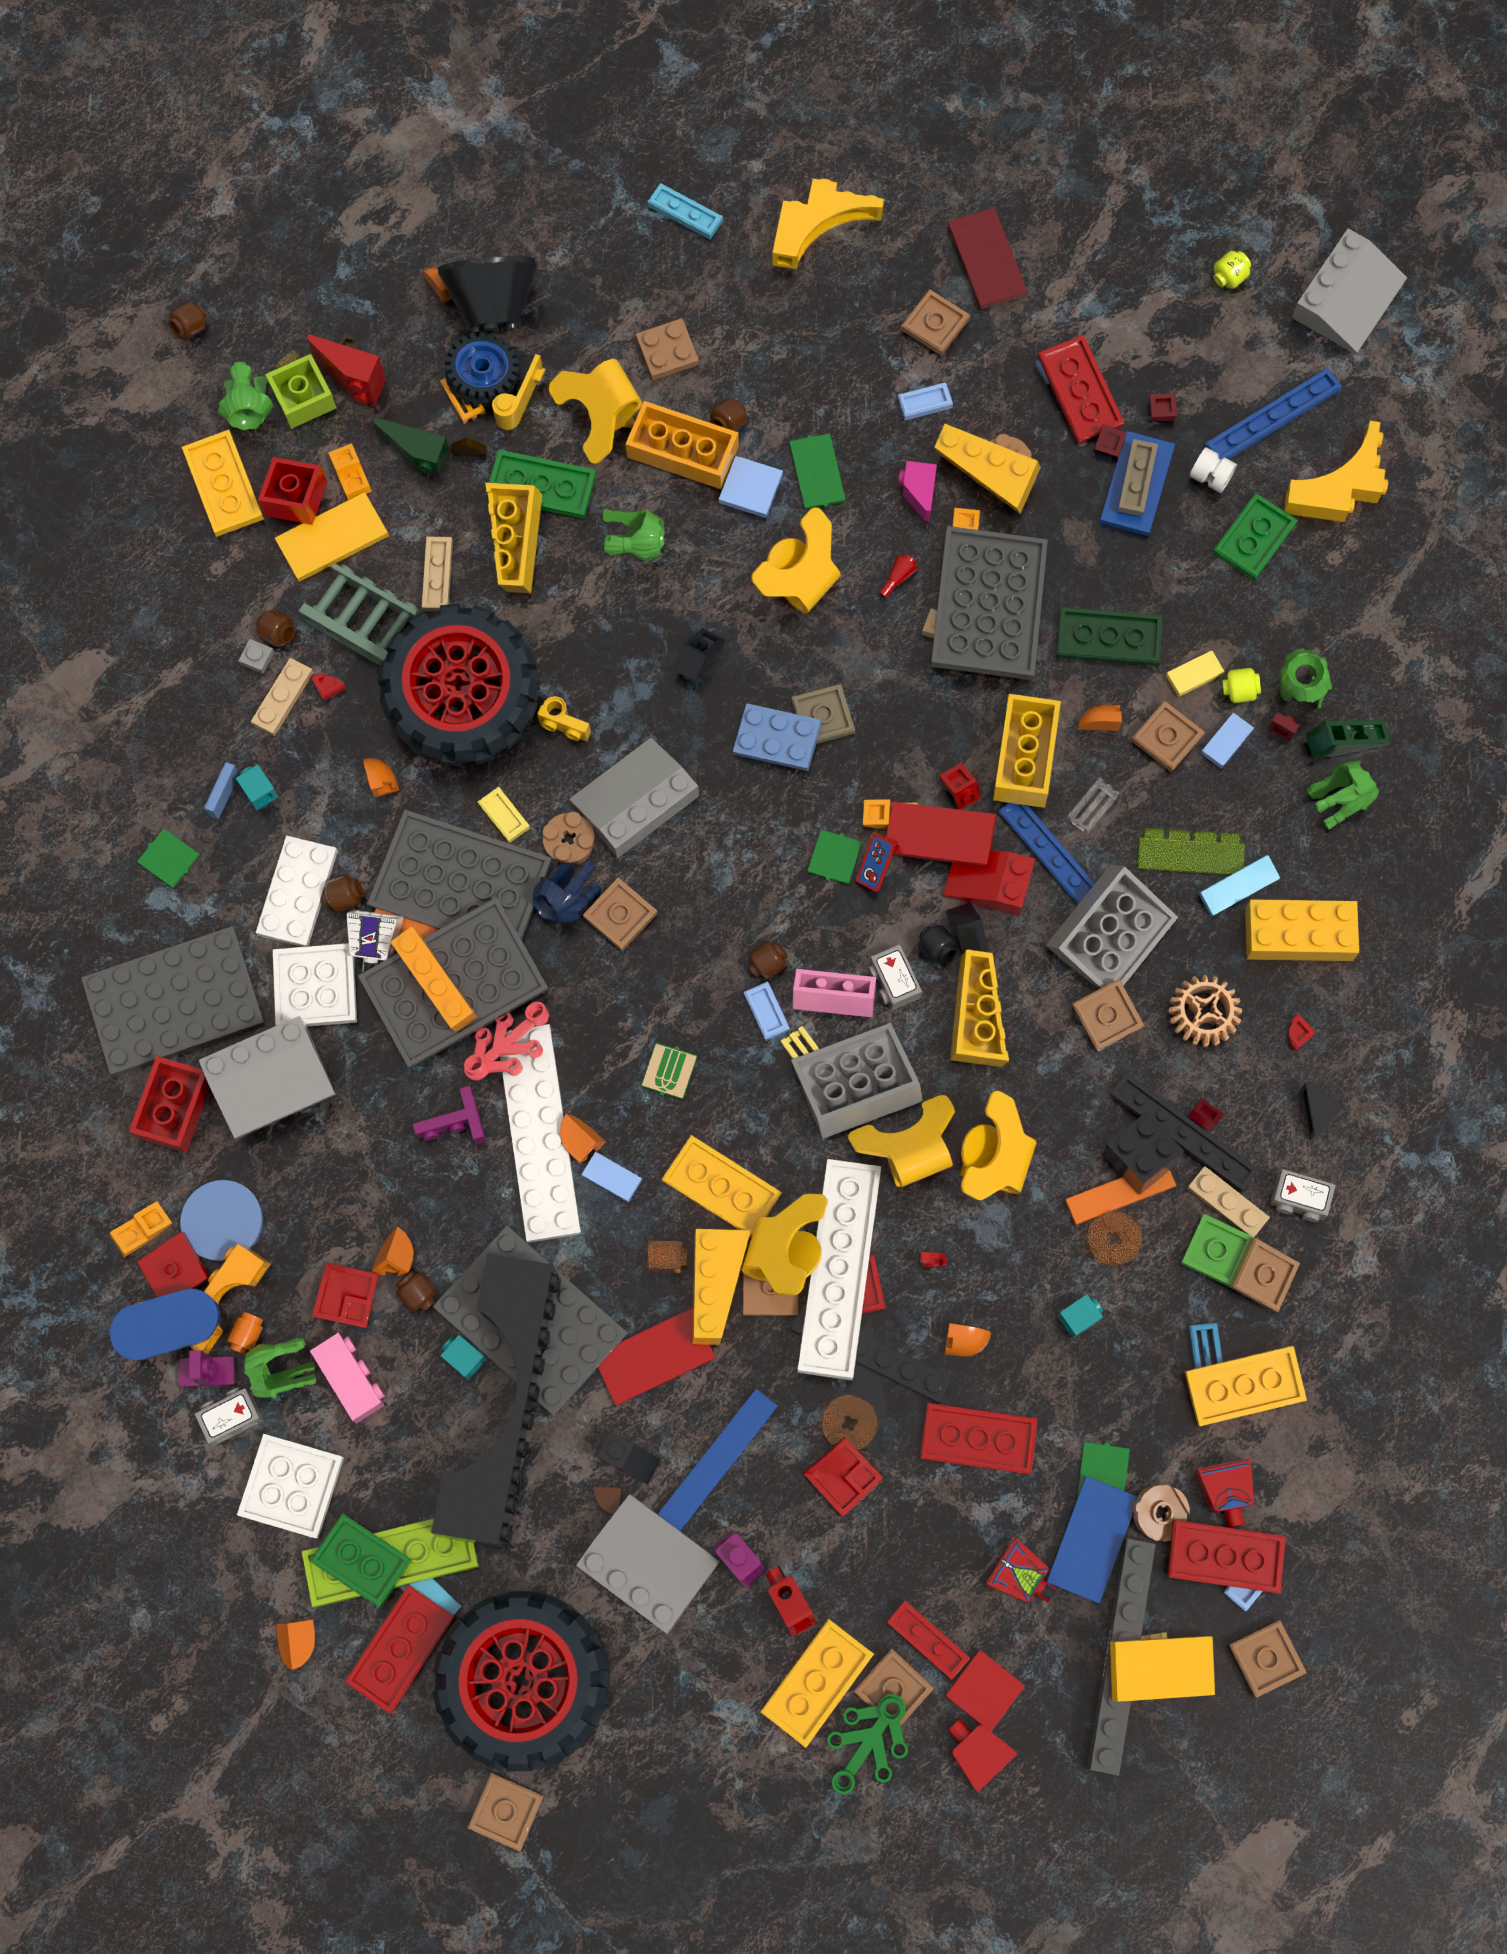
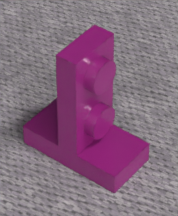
M471 1087L460 1088L465 1109L414 1123L413 1127L418 1139H423L424 1141L434 1140L439 1137L440 1133L447 1131L458 1133L465 1130V1126L469 1125L476 1145L487 1142Z
M201 1350L189 1351V1358L179 1359V1387L236 1386L235 1357H211Z

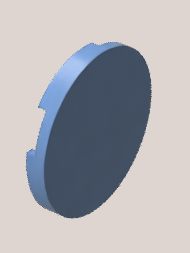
M229 1180L209 1182L195 1190L187 1199L181 1213V1232H185L199 1256L214 1262H225L224 1257L232 1246L236 1247L237 1244H241L250 1249L257 1243L263 1228V1211L257 1198L245 1186Z

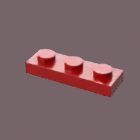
M906 1601L902 1603L886 1622L950 1680L956 1676L970 1659L969 1656Z

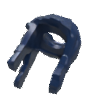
M589 860L572 881L574 869L568 863H561L557 872L550 879L541 876L540 881L534 888L532 901L543 919L555 923V925L579 919V914L583 911L584 907L594 897L598 896L601 891L600 886L594 883L589 890L581 894L584 882L595 871L594 863ZM570 882L565 889H562L565 884Z

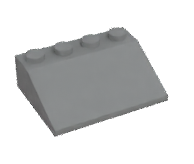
M1348 228L1298 301L1292 318L1350 352L1357 354L1407 280V277L1370 240Z
M650 738L572 796L569 801L582 817L589 821L593 830L616 858H619L698 798L699 789L698 785L683 767Z
M1111 864L1046 946L1064 963L1098 989L1117 979H1120L1124 986L1178 917L1125 866Z
M300 1016L199 1060L212 1093L235 1139L336 1095L306 1023Z
M891 1023L791 1060L822 1139L923 1101L920 1083Z
M629 1494L576 1566L668 1634L684 1614L720 1560L633 1495Z

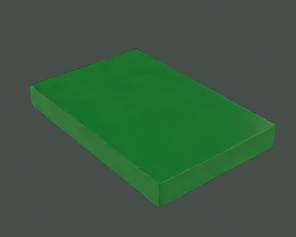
M1255 493L1214 548L1212 554L1255 581L1296 526L1298 520Z
M342 1513L310 1562L378 1608H381L411 1564L412 1559Z

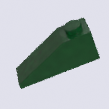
M374 417L373 424L376 433L415 468L427 474L432 472L440 474L449 449L446 436Z
M1384 720L1324 721L1306 733L1313 758L1335 757L1391 744Z

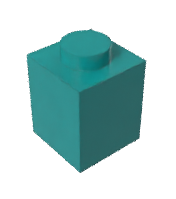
M258 764L254 767L245 768L240 773V776L236 777L240 787L256 811L278 798L275 789Z
M1085 1295L1061 1311L1057 1317L1074 1339L1103 1318L1101 1315L1103 1309L1095 1298L1090 1299L1088 1295Z
M460 1335L455 1339L451 1337L442 1347L444 1352L441 1354V1357L467 1380L486 1361V1358Z

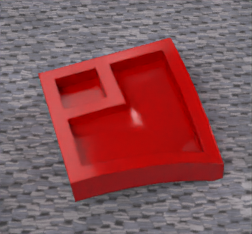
M327 1263L312 1317L367 1328L380 1274Z
M845 1436L803 1471V1474L843 1517L883 1479V1476Z

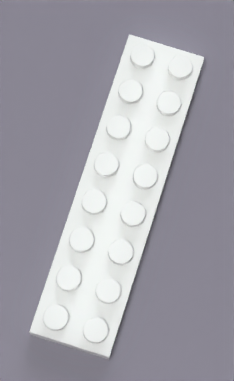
M550 1024L533 1027L515 1042L528 1043L530 1040H537L543 1047V1053L538 1058H530L528 1054L500 1056L501 1061H507L509 1058L515 1057L523 1066L522 1072L516 1076L509 1075L507 1071L502 1073L527 1243L581 1234L570 1156L562 1144L560 1136L561 1122L564 1115Z
M827 1159L823 1195L828 1199V1204L824 1217L819 1220L816 1237L822 1247V1256L817 1268L811 1274L798 1373L853 1380L881 1166Z

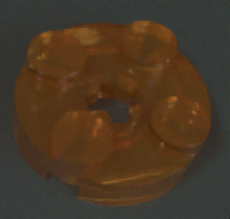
M1108 1211L1095 1218L1088 1228L1087 1245L1090 1254L1096 1261L1105 1266L1125 1265L1131 1262L1138 1254L1142 1244V1231L1135 1220L1127 1214ZM1116 1232L1120 1235L1121 1244L1115 1243L1111 1246L1107 1234H1114Z
M851 1395L841 1396L833 1400L825 1410L822 1420V1431L826 1440L832 1446L845 1436L859 1451L869 1445L875 1436L878 1424L877 1416L873 1407L865 1400ZM849 1416L851 1420H857L858 1424L854 1425L855 1430L852 1432L848 1428L843 1429L842 1424L845 1422L844 1417Z

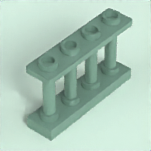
M333 563L330 568L334 577H336L317 606L313 605L311 607L305 603L299 609L300 616L307 624L380 665L386 658L388 652L386 646L394 634L401 632L408 620L419 614L418 609L410 602L406 601L403 603L397 600V597L391 591L378 589L370 579L366 577L361 579L354 575L355 573L345 565L340 567ZM345 583L355 588L357 591L338 618L331 619L326 616V609ZM367 595L377 601L378 604L362 627L354 632L347 628L346 623ZM387 607L400 614L380 643L374 644L368 640L367 636Z

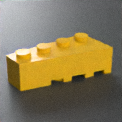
M944 424L935 445L938 454L1021 514L1040 471L1039 462Z
M485 483L489 498L488 508L492 522V539L495 545L494 555L498 585L506 592L531 593L542 493L534 485Z
M966 950L960 957L950 1060L1003 1067L1009 1061L1004 1040L1005 1032L1002 1027L1000 1014L1001 1005L997 994L998 986L993 953Z
M696 1229L694 1235L692 1344L720 1345L751 1230Z

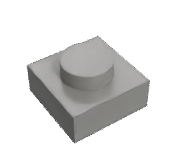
M249 639L239 659V663L242 666L264 674L274 654V650L269 646Z

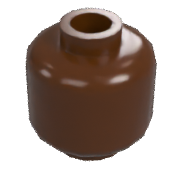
M187 301L170 312L168 325L177 337L190 339L205 329L206 313L200 305Z
M732 398L722 400L710 412V423L735 432L742 428L747 421L745 406L740 401Z
M268 610L257 619V635L261 640L275 647H282L293 640L295 627L292 618L277 610Z
M342 875L329 880L325 884V892L322 893L325 905L338 913L357 907L364 896L361 883L357 878H352L350 875Z
M765 940L750 951L749 959L751 963L748 964V967L757 978L762 975L765 979H771L787 966L786 958H788V955L777 941Z
M410 1271L396 1284L398 1288L396 1290V1297L411 1312L417 1311L419 1308L424 1312L435 1302L433 1296L436 1293V1286L423 1272L414 1273Z

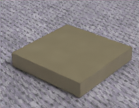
M841 684L791 697L795 714L821 720L822 725L816 744L855 734V728Z

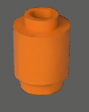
M242 1312L241 1317H237L227 1342L231 1343L230 1349L245 1355L247 1350L250 1351L254 1348L263 1329L261 1326L263 1319Z

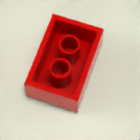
M156 1056L129 1133L136 1139L187 1153L210 1090L203 1070Z

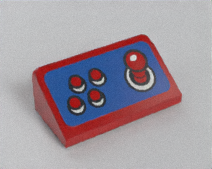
M873 832L856 882L879 892L898 841Z

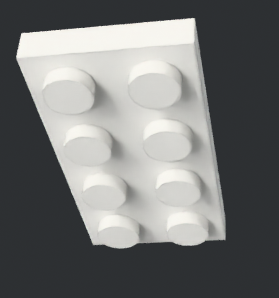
M286 836L256 930L257 936L301 947L309 946L323 901L322 893L325 892V884L329 881L338 853L337 848Z

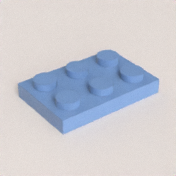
M746 703L733 753L737 756L809 771L822 722L820 719Z

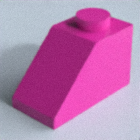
M907 461L906 469L900 470L899 485H903L902 495L921 518L929 522L937 465Z

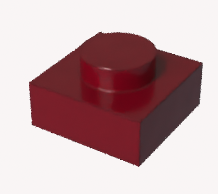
M1175 393L1150 394L1151 422L1176 421Z
M1102 424L1094 449L1119 457L1127 432Z
M1277 712L1268 730L1290 742L1300 725L1291 716L1282 715Z
M1202 1098L1189 1114V1117L1196 1124L1211 1132L1224 1114Z

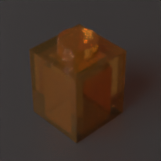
M649 1241L648 1271L682 1273V1266H687V1249H682L683 1246L680 1241Z

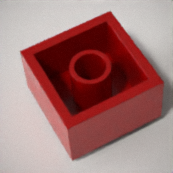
M273 457L258 498L264 515L313 525L327 485V479L320 465Z

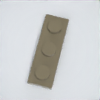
M1133 439L1118 512L1143 517L1158 444Z

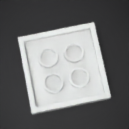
M349 943L273 949L276 1025L298 1016L303 1019L306 1026L357 1022L354 956L350 955Z
M263 1434L237 1515L319 1539L344 1457Z

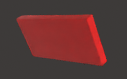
M1084 335L1038 353L1039 362L1077 444L1098 437L1102 424L1117 429L1124 426L1125 423Z
M893 802L886 837L898 841L893 854L896 856L988 867L997 816L990 813Z
M692 1308L620 1342L598 1366L616 1406L716 1359L710 1345L692 1344Z
M927 1403L920 1459L1031 1475L1038 1419Z
M1173 1520L1167 1577L1280 1594L1286 1536Z
M408 1585L344 1682L383 1710L392 1714L456 1616L412 1585Z

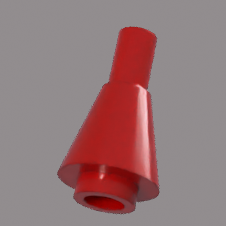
M898 554L888 580L879 591V594L887 598L896 586L900 585L918 570L915 566L917 562L908 554L903 556Z

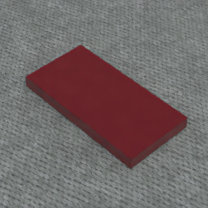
M995 208L948 222L950 234L980 310L1027 296V289Z

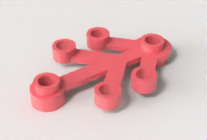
M541 1002L530 1004L525 1011L527 1019L507 1036V1028L511 1027L514 1022L513 1017L510 1013H507L497 1019L493 1048L487 1053L486 1046L492 1043L493 1035L487 1028L479 1029L475 1034L477 1041L474 1055L468 1057L464 1063L466 1076L471 1080H480L488 1073L507 1071L511 1076H516L523 1070V1066L517 1058L512 1057L507 1061L494 1060L503 1055L528 1054L530 1058L541 1056L543 1047L537 1040H530L528 1043L515 1042L535 1025L543 1026L547 1023L549 1011Z

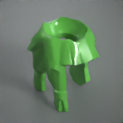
M234 362V365L230 368L232 380L224 382L226 396L219 402L218 414L225 418L232 427L243 431L248 429L256 430L265 421L274 407L270 398L265 394L267 378L265 376L254 377L255 388H253L250 381L252 368L245 362Z
M604 509L603 520L605 522H622L630 528L624 535H606L604 553L609 555L633 554L646 563L663 554L661 553V548L664 546L665 530L664 520L660 516L653 514L648 509H643L642 511H613Z
M1303 648L1294 650V652L1286 655L1285 664L1280 671L1281 681L1279 689L1281 698L1284 701H1290L1292 696L1298 701L1316 702L1317 709L1321 708V703L1326 693L1332 689L1326 659L1319 657L1317 652H1311V650H1304ZM1302 666H1309L1311 680L1315 679L1314 682L1310 684L1298 682L1295 677L1296 670Z
M1359 760L1339 764L1334 768L1330 776L1310 785L1307 789L1312 799H1321L1335 788L1344 787V789L1316 803V809L1320 813L1328 807L1336 805V803L1343 804L1340 811L1324 820L1327 829H1331L1337 823L1342 822L1345 818L1361 809L1367 810L1368 806L1378 796L1379 789L1376 787V783L1371 779L1369 772L1364 771L1360 767L1361 761Z
M296 1337L287 1342L274 1345L259 1344L245 1354L244 1373L250 1379V1389L253 1396L258 1398H276L278 1393L288 1392L294 1388L316 1383L315 1374L293 1379L296 1375L300 1376L315 1370L316 1365L314 1362L276 1374H270L266 1365L276 1356L297 1352L304 1348L305 1340L303 1337Z

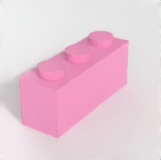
M796 969L793 988V1009L873 1017L876 977Z
M337 1333L310 1350L351 1420L357 1424L385 1406L381 1400L385 1395L377 1383L371 1384L367 1377L371 1372L362 1359L357 1361L353 1354L357 1349L348 1336L343 1338L342 1335Z

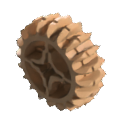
M1203 975L1201 982H1199L1198 978L1194 976L1191 979V984L1184 981L1182 989L1176 988L1174 993L1177 997L1170 999V1003L1174 1006L1170 1007L1168 1012L1171 1015H1176L1171 1018L1170 1022L1171 1024H1179L1175 1029L1176 1033L1185 1032L1183 1040L1186 1041L1191 1036L1194 1038L1192 1041L1193 1045H1197L1199 1040H1202L1203 1047H1207L1211 1040L1212 1044L1217 1046L1220 1043V1039L1223 1041L1228 1040V1033H1235L1236 1028L1234 1025L1240 1024L1241 1019L1237 1016L1242 1013V1009L1234 1007L1240 1003V998H1231L1235 993V989L1226 991L1227 981H1224L1220 986L1217 984V977L1208 982L1207 975ZM1196 993L1212 994L1209 998L1202 999L1198 996H1192ZM1218 1000L1224 1005L1226 1019L1221 1016L1222 1013L1216 1007ZM1185 1003L1194 1014L1192 1023L1185 1014ZM1212 1003L1209 1008L1210 1011L1203 1015L1201 1019H1198L1201 1015V1010L1205 1007L1207 1008ZM1208 1023L1212 1026L1217 1025L1218 1028L1204 1030L1200 1029L1199 1026Z

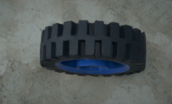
M474 332L469 334V339L464 335L460 337V343L455 341L452 348H449L445 359L446 382L452 394L455 393L459 401L464 399V404L470 405L473 402L474 407H479L480 403H484V408H489L490 403L493 402L496 396L504 393L511 395L514 393L519 379L517 354L515 350H512V345L509 342L505 344V340L502 337L496 339L493 333H490L489 337H485V332H480L479 337H476Z

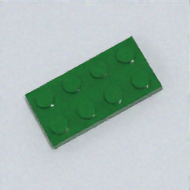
M498 449L489 483L534 485L542 493V511L585 519L597 472L595 469Z

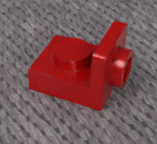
M962 763L939 775L941 783L954 797L959 810L981 798L976 779Z

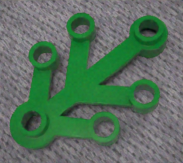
M887 1694L880 1699L878 1705L859 1709L855 1706H849L845 1709L843 1718L849 1725H855L862 1719L879 1717L873 1727L843 1733L839 1730H833L829 1733L827 1742L833 1749H839L846 1744L862 1742L845 1769H840L833 1775L832 1786L837 1793L848 1794L853 1790L855 1786L854 1776L872 1748L876 1762V1779L881 1783H886L891 1779L892 1768L887 1763L882 1733L888 1724L893 1740L891 1745L892 1755L898 1759L904 1758L907 1755L908 1745L903 1739L900 1720L906 1713V1705L900 1696ZM889 1703H894L897 1706L895 1713L887 1711L886 1706ZM855 1711L858 1717L853 1721L849 1720L847 1713ZM839 1735L842 1741L840 1744H833L831 1737ZM897 1744H902L905 1747V1751L902 1754L895 1752L894 1747ZM881 1768H886L889 1771V1776L882 1778L879 1776L878 1771ZM840 1776H847L849 1783L841 1785L838 1780Z

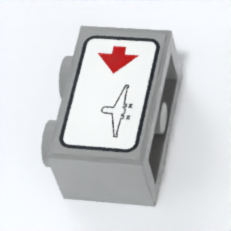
M901 945L871 956V966L868 967V971L871 977H876L881 986L879 994L884 1005L889 1004L891 1010H895L921 998L922 990Z
M1282 1169L1277 1175L1270 1205L1275 1206L1278 1212L1284 1214L1295 1212L1302 1214L1303 1219L1311 1222L1323 1221L1328 1216L1336 1185Z
M241 1387L235 1388L225 1394V1399L217 1403L216 1400L207 1402L200 1407L201 1411L195 1413L208 1444L216 1446L264 1421L251 1392L246 1388L242 1390Z

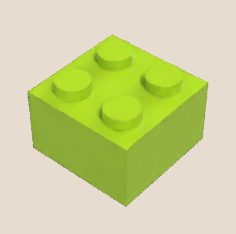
M311 354L265 374L269 386L291 429L336 409L332 394Z

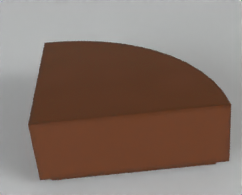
M594 1487V1496L599 1506L607 1513L614 1515L621 1506L622 1488Z

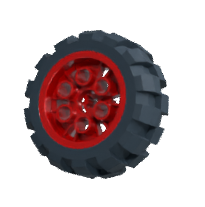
M460 603L440 605V610L426 614L424 610L409 619L410 625L401 633L396 632L386 646L388 652L384 662L380 663L378 674L381 694L379 699L385 717L397 736L411 750L426 759L430 757L444 765L461 766L462 763L466 762L480 764L495 759L494 755L505 748L509 750L523 737L521 733L526 725L532 723L538 706V690H540L538 670L531 649L527 646L521 633L508 620L503 621L495 616L494 611L477 605L473 608L461 607ZM473 649L480 651L477 656L471 660L469 659ZM455 650L464 651L463 658L457 661L451 659V654ZM442 651H445L448 658L445 661L438 656ZM432 663L441 664V669L437 673H430L428 668ZM477 663H485L487 665V669L483 673H476L473 669ZM457 670L463 671L462 673H454ZM420 678L432 680L426 685L419 686ZM500 678V687L487 685L484 680ZM462 680L466 686H461V690L457 691L453 685H457L458 681ZM438 688L441 690V694L437 699L428 698V693L431 689ZM482 688L487 691L483 699H475L473 697L477 689ZM456 701L464 703V707L460 712H452L450 710L451 705ZM444 704L446 707L440 720L434 717L433 714ZM473 704L483 714L473 720L469 707L473 706Z
M509 1591L507 1594L491 1596L473 1605V1609L462 1618L459 1617L446 1633L447 1638L441 1651H437L433 1673H435V1691H432L436 1712L440 1714L444 1722L445 1731L456 1746L461 1747L470 1754L472 1759L490 1768L508 1770V1772L532 1771L552 1766L562 1759L569 1757L585 1743L592 1731L597 1728L605 1710L604 1706L609 1690V1668L605 1658V1649L596 1631L589 1625L585 1617L569 1604L550 1595L532 1591ZM535 1635L540 1637L534 1651L532 1653L527 1652L529 1636ZM512 1643L519 1644L522 1649L520 1657L516 1660H511L507 1655V1648ZM495 1644L503 1656L500 1661L488 1652ZM540 1652L546 1653L549 1658L548 1665L544 1669H538L534 1665V1657ZM490 1663H496L500 1670L498 1677L493 1680L488 1679L485 1675V1668ZM564 1665L566 1677L549 1678L547 1671ZM510 1671L511 1675L509 1677V1681H506L507 1675ZM525 1671V1679L529 1680V1684L523 1685L517 1694L518 1683L514 1681L515 1677L521 1676ZM545 1681L551 1682L554 1686L553 1695L547 1699L543 1698L539 1693V1687ZM477 1684H492V1690L479 1695ZM495 1692H500L505 1697L504 1705L500 1709H495L490 1704V1698ZM523 1701L529 1702L532 1706L531 1715L525 1719L521 1718L517 1712L518 1705ZM541 1701L554 1711L546 1720L536 1705ZM507 1708L512 1709L510 1726L500 1723Z

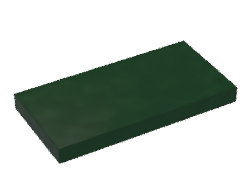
M1060 607L1056 658L1159 666L1163 615Z

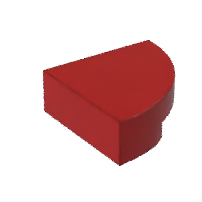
M324 674L311 676L323 701L346 690L345 685L338 678Z
M1298 1013L1292 1019L1288 1028L1289 1043L1294 1051H1297L1316 1034Z
M921 1252L920 1266L945 1267L947 1266V1256L941 1253Z

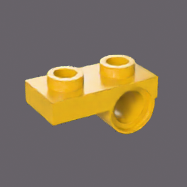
M556 696L550 697L541 705L537 715L539 723L543 728L552 732L556 730L561 731L568 738L579 741V739L588 740L591 733L589 723L568 716L563 699ZM555 708L562 710V712L556 716L549 714V712Z

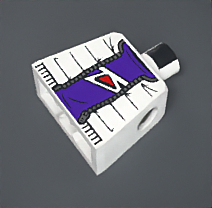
M358 910L347 913L350 955L363 957L362 972L378 965L379 960H387L394 955L395 948L390 941L399 936L403 916Z

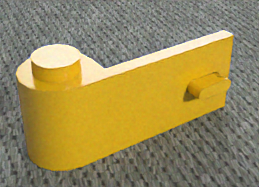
M535 354L517 396L504 393L496 396L493 400L492 407L495 421L501 429L511 430L519 424L537 382H541L545 373V368H542L540 355Z

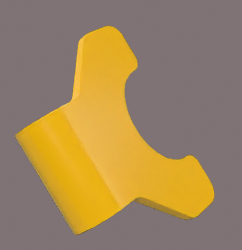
M616 359L602 362L589 374L561 371L549 384V392L556 404L562 405L568 400L577 399L588 409L591 420V432L583 445V450L589 461L593 464L600 463L611 452L615 431L621 427L633 428L635 421L632 416L642 406L639 395Z
M819 508L810 509L800 521V525L805 532L806 544L792 538L777 542L770 550L767 561L762 562L751 576L752 583L762 595L784 596L792 606L805 614L815 606L841 577L840 571L831 561L832 524Z
M993 1091L989 1096L985 1113L993 1120L996 1128L983 1124L973 1127L966 1134L961 1148L963 1161L960 1176L963 1177L961 1189L964 1194L975 1200H983L999 1190L1012 1194H1021L1037 1143L1023 1132L1014 1100L1000 1091Z
M939 1095L923 1102L922 1118L907 1130L897 1133H882L877 1131L872 1125H866L852 1131L848 1135L849 1141L858 1153L888 1158V1164L897 1187H904L953 1166V1163L941 1137L955 1113L954 1106L947 1096Z
M804 1194L777 1216L758 1218L743 1263L742 1272L753 1279L768 1281L778 1295L799 1294L803 1289L806 1278L814 1272L821 1260L822 1247L819 1240L813 1234L798 1230L805 1224L819 1221L824 1217L828 1199L823 1194Z

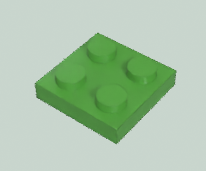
M1203 1214L1180 1264L1229 1287L1250 1239L1254 1237Z

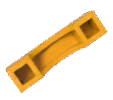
M413 926L390 941L452 1030L457 1032L478 1017Z
M237 1244L236 1247L232 1246L224 1257L226 1261L220 1270L216 1269L209 1277L208 1282L210 1284L204 1292L210 1295L218 1305L222 1296L231 1288L239 1285L256 1286L271 1263L245 1245ZM218 1324V1327L213 1332L214 1334L207 1341L190 1347L195 1351L201 1350L208 1355L223 1333L220 1325Z

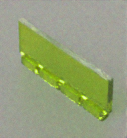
M1145 828L1144 837L1139 838L1138 869L1231 875L1244 868L1245 844L1240 843V834L1221 833L1220 842H1216V832L1195 831L1193 841L1190 840L1189 830L1169 829L1168 839H1164V829Z

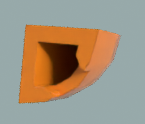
M434 267L422 271V276L443 303L452 299L438 275L437 268Z
M1104 704L1093 706L1085 711L1080 718L1077 729L1119 731L1122 722L1121 711H1119L1120 705Z
M363 759L374 798L400 791L396 776L391 767L379 759Z
M566 1114L563 1118L560 1128L562 1144L579 1163L588 1159L587 1155L592 1149L597 1152L606 1143L602 1137L580 1119Z
M398 1226L391 1232L379 1250L372 1268L373 1272L385 1276L386 1272L398 1273L397 1276L409 1273L414 1251L410 1239Z
M949 1323L945 1354L959 1357L973 1356L986 1347L992 1333L976 1327Z
M303 1620L293 1623L276 1624L277 1642L283 1663L291 1670L301 1667L310 1658L314 1650V1621Z

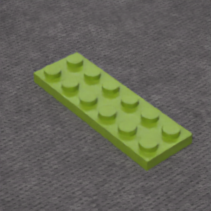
M434 1519L374 1533V1535L412 1559L411 1564L394 1588L478 1568L475 1544L442 1538L432 1534L431 1530ZM319 1547L302 1551L313 1608L361 1597L310 1562Z

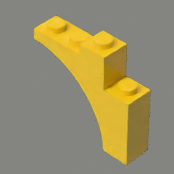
M813 179L808 204H802L799 201H783L773 248V266L797 269L798 263L809 245L821 234L835 226L857 220L881 221L884 199L873 195H856L849 191L838 192L837 182H832L828 179Z
M1369 422L1361 448L1341 468L1314 479L1291 480L1286 491L1284 511L1291 515L1345 522L1348 513H1353L1355 500L1378 503L1381 495L1386 494L1388 480L1384 479L1385 469H1378L1380 455H1377V447H1381L1383 432H1379L1380 422Z

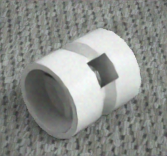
M1205 447L1194 464L1190 477L1201 483L1207 481L1208 487L1222 493L1230 481L1237 464L1227 458L1219 459L1218 453Z

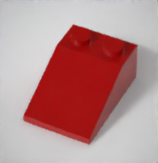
M308 334L307 341L315 363L357 403L363 405L368 403L375 406L386 382L379 356Z
M991 850L988 867L952 863L943 897L1020 917L1035 859L1011 852Z

